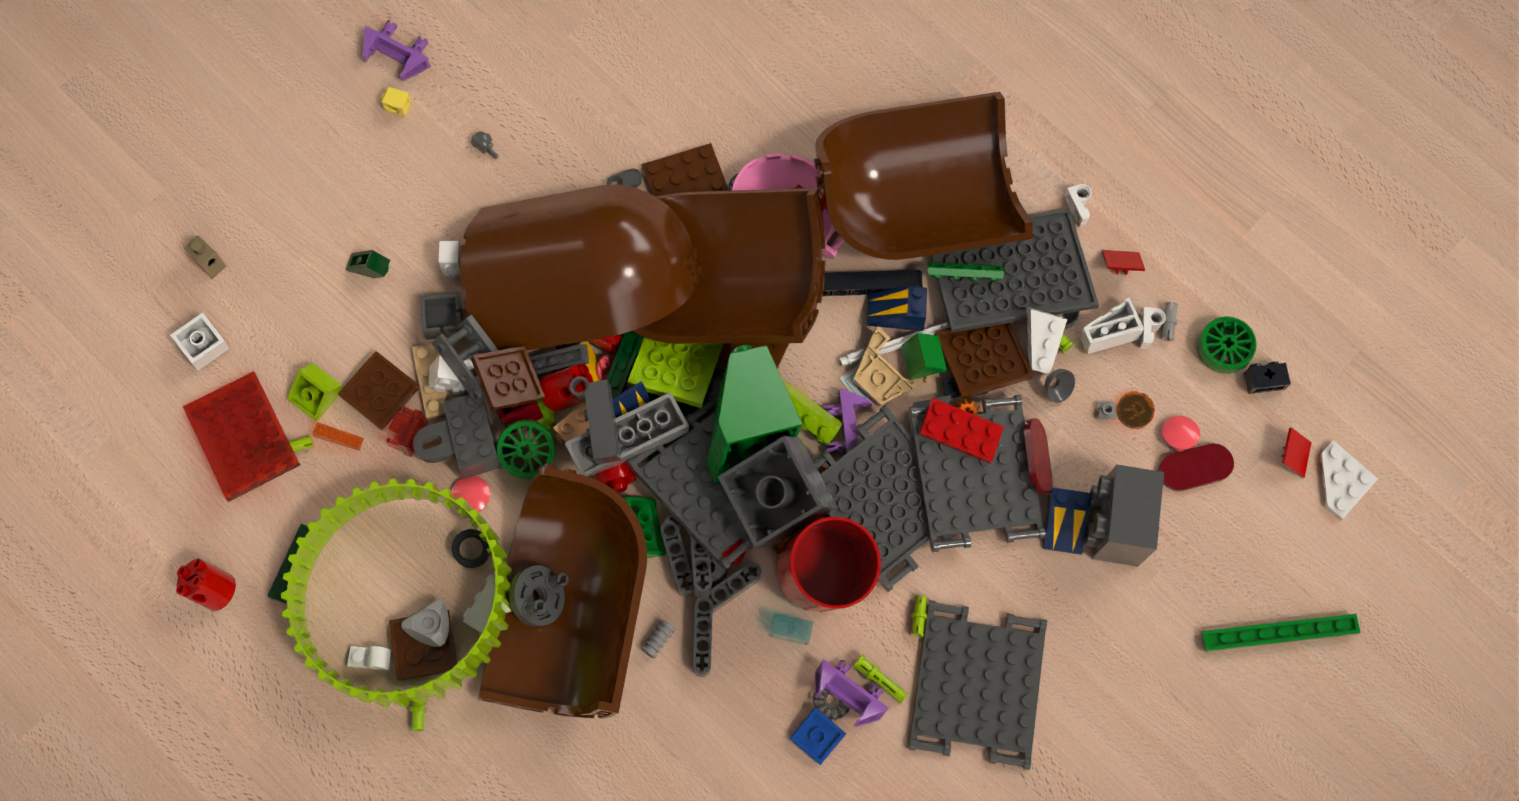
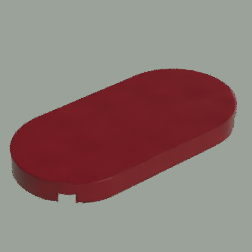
M1033 418L1027 420L1028 424H1025L1024 427L1029 475L1031 482L1037 486L1035 490L1039 494L1050 493L1053 486L1047 435L1040 420Z
M1212 443L1166 456L1161 462L1158 471L1164 472L1163 485L1180 492L1223 481L1232 473L1234 459L1226 447Z

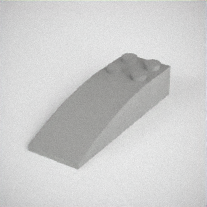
M670 392L615 419L620 461L597 465L590 458L589 447H592L591 440H588L587 433L566 442L565 446L579 473L584 476H590L624 463L629 458H634L638 454L659 444L663 445L688 433L689 425Z

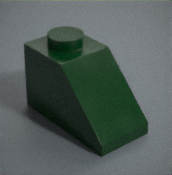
M374 250L356 252L351 254L346 270L371 278L385 277L389 270L390 259Z

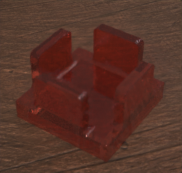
M402 407L401 411L403 414L397 412L389 426V430L396 433L395 440L387 438L386 443L389 447L402 451L404 455L412 457L414 453V437L419 430L427 426L428 422L423 412Z

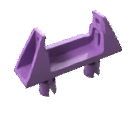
M387 20L381 32L365 26L363 58L365 62H368L367 60L376 50L380 51V53L405 65L403 71L399 74L402 81L430 68L431 65L428 57L421 54L428 44L425 38L422 40L421 36H418L412 48H409L390 38L395 29H397V25L394 22L391 24L390 20Z
M840 388L839 404L822 405V408L832 416L842 417L844 439L843 441L826 443L829 454L841 452L847 454L858 445V435L854 429L856 427L855 409L871 407L872 401Z
M823 659L815 671V697L818 698L826 688L855 712L861 714L854 724L855 727L881 720L889 707L878 700L883 693V688L875 692L878 684H873L867 692L845 675L851 668L850 663L843 668L845 660H840L838 665L834 667Z

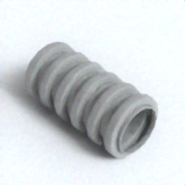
M664 620L660 621V626H656L657 630L652 632L653 635L648 637L649 641H645L646 645L641 647L642 651L651 658L657 657L656 653H660V648H663L664 643L668 642L667 638H671V633L675 632L674 627Z

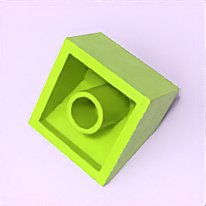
M312 363L298 371L287 400L312 419L318 421L337 399L342 384Z

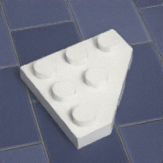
M1333 440L1319 455L1323 472L1321 475L1323 489H1325V508L1341 521L1378 478Z

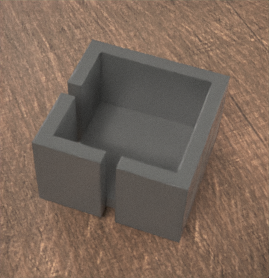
M459 293L420 296L422 331L426 340L436 339L440 334H446L448 338L461 330L458 325L463 321Z

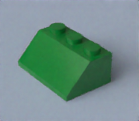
M623 498L634 511L642 527L646 541L647 559L664 556L665 550L655 499Z

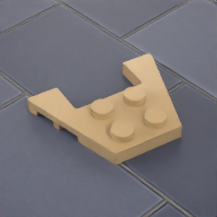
M879 326L872 334L852 381L878 406H881L927 382L932 377L926 376L910 380L908 377L905 379L878 353L890 339Z

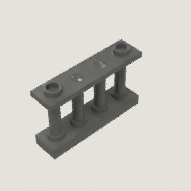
M470 315L458 325L461 330L447 339L443 334H440L431 344L470 394L472 400L479 406L487 399L481 384L475 378L477 376L475 369L469 370L463 361L476 352L483 354L499 350L475 318ZM466 336L472 346L457 354L451 345Z

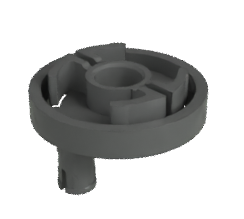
M540 565L520 570L514 576L509 589L510 605L516 617L524 624L532 627L553 623L560 616L564 607L565 594L563 586L567 585L568 576H565V573L556 575L551 569ZM533 590L538 592L539 600L534 601Z

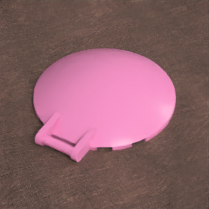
M781 153L766 154L765 157L756 158L742 168L733 183L731 191L794 189L798 184L803 188H817L816 176H818V172L812 162L802 157L781 155ZM825 208L822 212L825 234V249H822V254L830 259H834L837 255L836 251L844 239L839 235L831 247L826 244L836 229Z

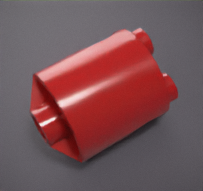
M575 365L544 376L540 385L545 395L543 402L550 410L559 412L584 403L582 399H578L572 394L570 383L576 377H584L589 383L594 382L586 365ZM579 383L575 388V392H583L586 384Z
M626 462L594 474L595 480L609 486L618 494L626 491L627 487L636 479L635 474L629 469Z
M200 558L192 560L186 566H181L177 571L176 593L209 610H221L227 606L235 593V578Z

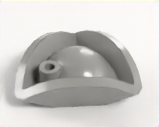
M436 599L420 608L402 622V629L421 643L435 647L445 644L449 632V618L444 601Z

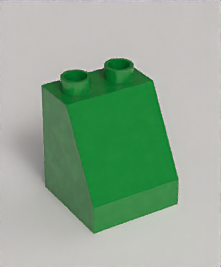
M742 345L734 349L729 356L718 393L706 462L714 483L720 482L718 476L781 437H797L802 423L767 345L754 349L750 345Z

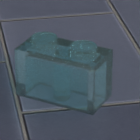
M774 613L769 637L808 645L813 622Z

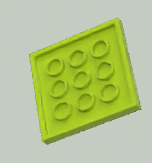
M644 337L627 381V386L633 387L642 381L646 391L649 393L664 396L671 392L676 401L702 408L724 343L675 344L658 342Z

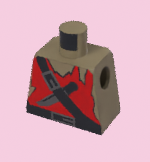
M196 236L184 247L187 255L212 279L227 267L218 254L199 236ZM210 260L214 261L211 265H208Z

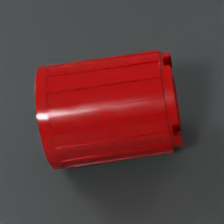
M827 517L811 523L784 542L776 558L775 576H777L781 592L789 599V602L805 611L826 612L843 609L858 604L874 589L881 570L880 552L872 535L859 523L843 517Z

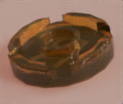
M1131 391L1123 395L1116 406L1118 419L1123 425L1131 429L1146 427L1152 421L1155 412V406L1149 396L1138 391Z

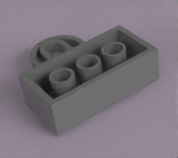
M470 394L443 401L447 420L422 428L414 437L413 448L422 461L437 463L456 457L459 471L464 479L502 468L496 452V443L486 403L484 401L478 406L472 400ZM436 439L442 440L439 446L429 449L423 448L426 442Z

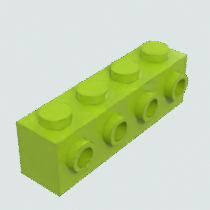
M782 379L802 423L801 428L811 431L820 442L829 444L843 423Z

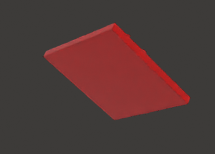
M1102 250L1107 269L1115 270L1117 275L1119 270H1124L1125 275L1128 274V270L1145 271L1139 252Z
M1292 427L1289 428L1286 446L1283 447L1285 451L1284 455H1281L1283 457L1282 464L1300 477L1305 478L1312 442Z

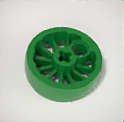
M1230 316L1219 317L1210 321L1201 331L1197 343L1198 354L1202 362L1211 370L1222 374H1231L1244 369L1253 359L1257 347L1255 334L1248 324ZM1223 329L1229 330L1231 335L1224 333ZM1212 330L1217 336L1209 334L1208 332ZM1206 339H1209V340L1214 341V342H1216V343H1208V344H1207V343H1206ZM1208 348H1216V351L1211 354ZM1239 352L1246 354L1245 359L1241 356ZM1218 353L1221 355L1220 361L1214 358ZM1233 355L1239 361V363H1234ZM1225 356H1228L1229 364L1223 363Z
M530 419L517 420L509 424L501 432L496 446L497 456L503 469L515 477L525 479L533 478L539 469L533 468L531 457L541 465L540 467H544V464H552L556 449L553 435L549 429L540 422ZM521 427H530L527 439H524ZM532 428H536L540 433L531 441ZM518 429L521 441L511 434L512 430ZM544 434L547 441L535 445L534 443ZM506 436H509L518 445L505 443ZM527 444L530 445L529 449L531 451L523 453V448L521 446L525 447ZM545 445H549L550 448L549 452L535 449ZM502 447L514 448L516 451L504 454ZM534 454L545 455L548 458L545 462H542ZM512 456L510 463L506 461L505 457ZM514 458H523L525 461L524 465L516 466L513 461ZM529 463L531 471H523Z

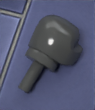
M479 131L472 137L471 144L474 147H477L484 154L489 152L495 159L499 157L491 149L493 144L491 143L492 138L489 133Z

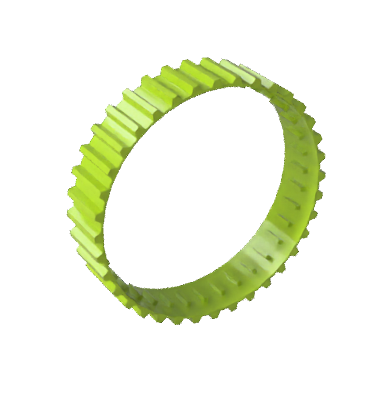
M395 478L390 479L388 485L381 486L377 481L371 482L370 489L363 491L356 487L353 489L352 496L346 499L339 496L336 498V505L330 510L325 507L320 510L322 517L316 523L310 521L307 524L310 531L305 538L298 537L296 543L300 547L296 554L289 555L288 560L292 563L291 570L283 575V579L288 582L287 590L281 593V598L287 601V609L282 612V616L289 620L291 624L286 630L287 635L298 642L294 650L296 653L307 658L304 663L306 667L317 672V677L332 685L334 689L350 697H355L364 703L370 704L373 701L387 708L391 702L402 708H407L410 701L425 705L427 704L428 697L445 698L446 690L451 687L459 690L462 688V680L467 676L475 678L478 675L476 668L481 662L486 664L490 662L491 659L488 653L492 647L499 648L501 645L498 636L501 630L508 629L509 625L504 619L506 613L512 611L511 605L508 602L510 583L507 579L512 574V569L504 561L508 556L507 552L498 543L500 540L498 535L491 529L478 511L473 509L462 497L457 499L447 488L440 492L431 482L420 486L414 479H408L406 484H400ZM415 498L416 500H430L435 504L440 502L450 510L452 507L457 509V512L463 518L469 516L472 519L469 521L475 529L480 527L482 531L479 534L480 537L489 544L490 548L487 551L493 557L494 564H492V569L495 571L494 586L496 587L495 595L492 599L493 607L488 616V622L469 653L457 665L443 673L439 678L433 681L430 680L419 687L412 686L411 689L404 691L394 689V692H385L381 689H376V692H373L362 685L359 686V689L352 687L354 683L345 678L343 682L338 679L340 674L332 669L329 671L326 667L328 663L318 656V649L312 645L311 634L307 630V618L305 616V595L308 580L314 563L326 543L345 523L361 512L394 500Z

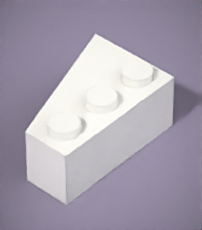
M1026 307L1028 364L1032 370L1050 374L1067 319Z

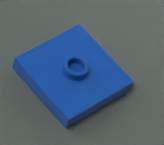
M815 707L789 739L821 765L847 733Z

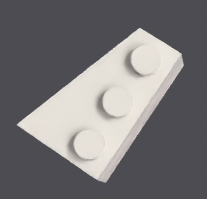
M1130 297L1119 306L1112 308L1104 316H1100L1083 328L1080 339L1087 354L1141 338L1144 328Z

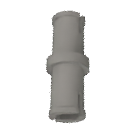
M1166 302V319L1163 323L1161 338L1164 341H1167L1168 333V341L1174 340L1175 325H1177L1178 321L1176 319L1178 304L1173 302L1172 310L1170 309L1171 302Z

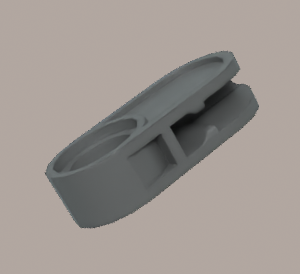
M628 169L609 177L607 185L618 181L621 185L637 188L642 183V174L638 169Z

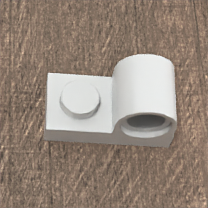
M1086 184L1069 187L1064 194L1079 227L1086 225L1090 217L1087 207L1084 206L1087 204L1092 192Z
M1144 307L1140 312V321L1144 329L1139 339V349H1147L1153 343V331L1159 330L1165 322L1166 315L1161 309ZM1151 317L1156 318L1158 323L1153 322Z
M351 646L347 666L389 672L392 651L378 646H371L370 648Z

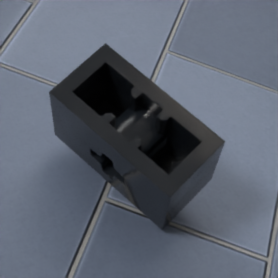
M1278 361L1270 362L1267 365L1256 363L1250 365L1244 372L1248 394L1286 390L1291 385L1286 363H1279Z

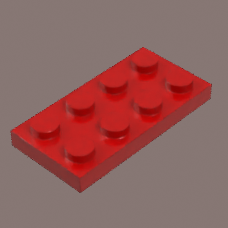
M932 398L918 435L991 463L1004 426Z

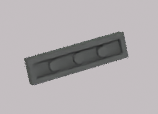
M586 344L529 357L537 376L564 370L575 365L589 364L588 347Z

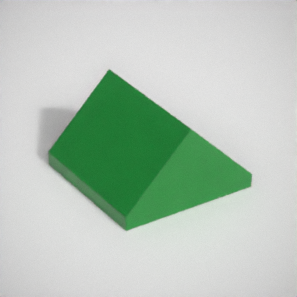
M917 333L902 345L910 380L947 371L939 336Z

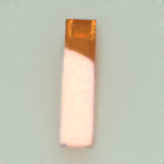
M319 422L316 423L313 431V437L360 451L364 441L362 437Z

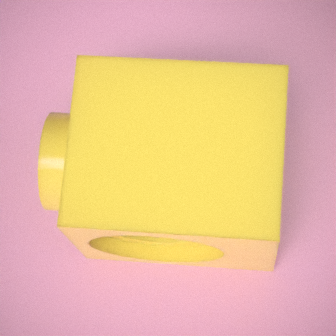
M388 87L386 93L384 92L381 97L384 110L406 117L412 102L410 94Z

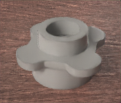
M1113 401L1109 403L1099 402L1097 404L1099 419H1116V403Z

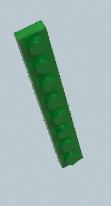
M1356 613L1202 631L1201 637L1204 652L1356 635L1360 634L1361 631Z

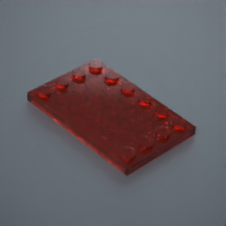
M254 371L183 406L228 502L301 466Z

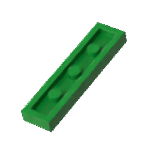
M927 262V274L935 278H940L942 275L954 279L964 276L974 280L980 279V277H985L988 280L1004 278L1003 266Z

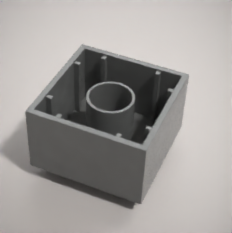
M783 436L718 476L755 548L773 547L838 508L799 437Z
M1116 464L1107 476L1100 475L1098 485H1092L1090 490V508L1097 509L1094 523L1087 524L1084 541L1085 546L1093 547V560L1138 567L1157 550L1164 472Z

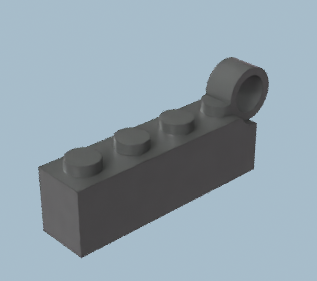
M584 377L574 378L570 383V391L576 398L582 399L584 403L586 402L587 409L584 410V417L589 423L586 433L592 447H589L590 458L597 465L620 461L611 385L607 379L589 383ZM579 383H585L586 388L583 392H575V388Z

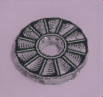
M826 688L818 698L815 697L814 691L812 698L813 708L819 709L831 721L842 719L849 713L850 707L839 699L835 706H830L827 703V697L833 694Z

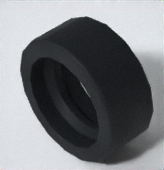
M476 529L461 531L452 542L453 556L465 568L480 567L490 556L487 551L490 548L488 542H485L479 534L482 532ZM470 537L480 540L483 546L481 555L473 560L463 558L459 550L462 541Z

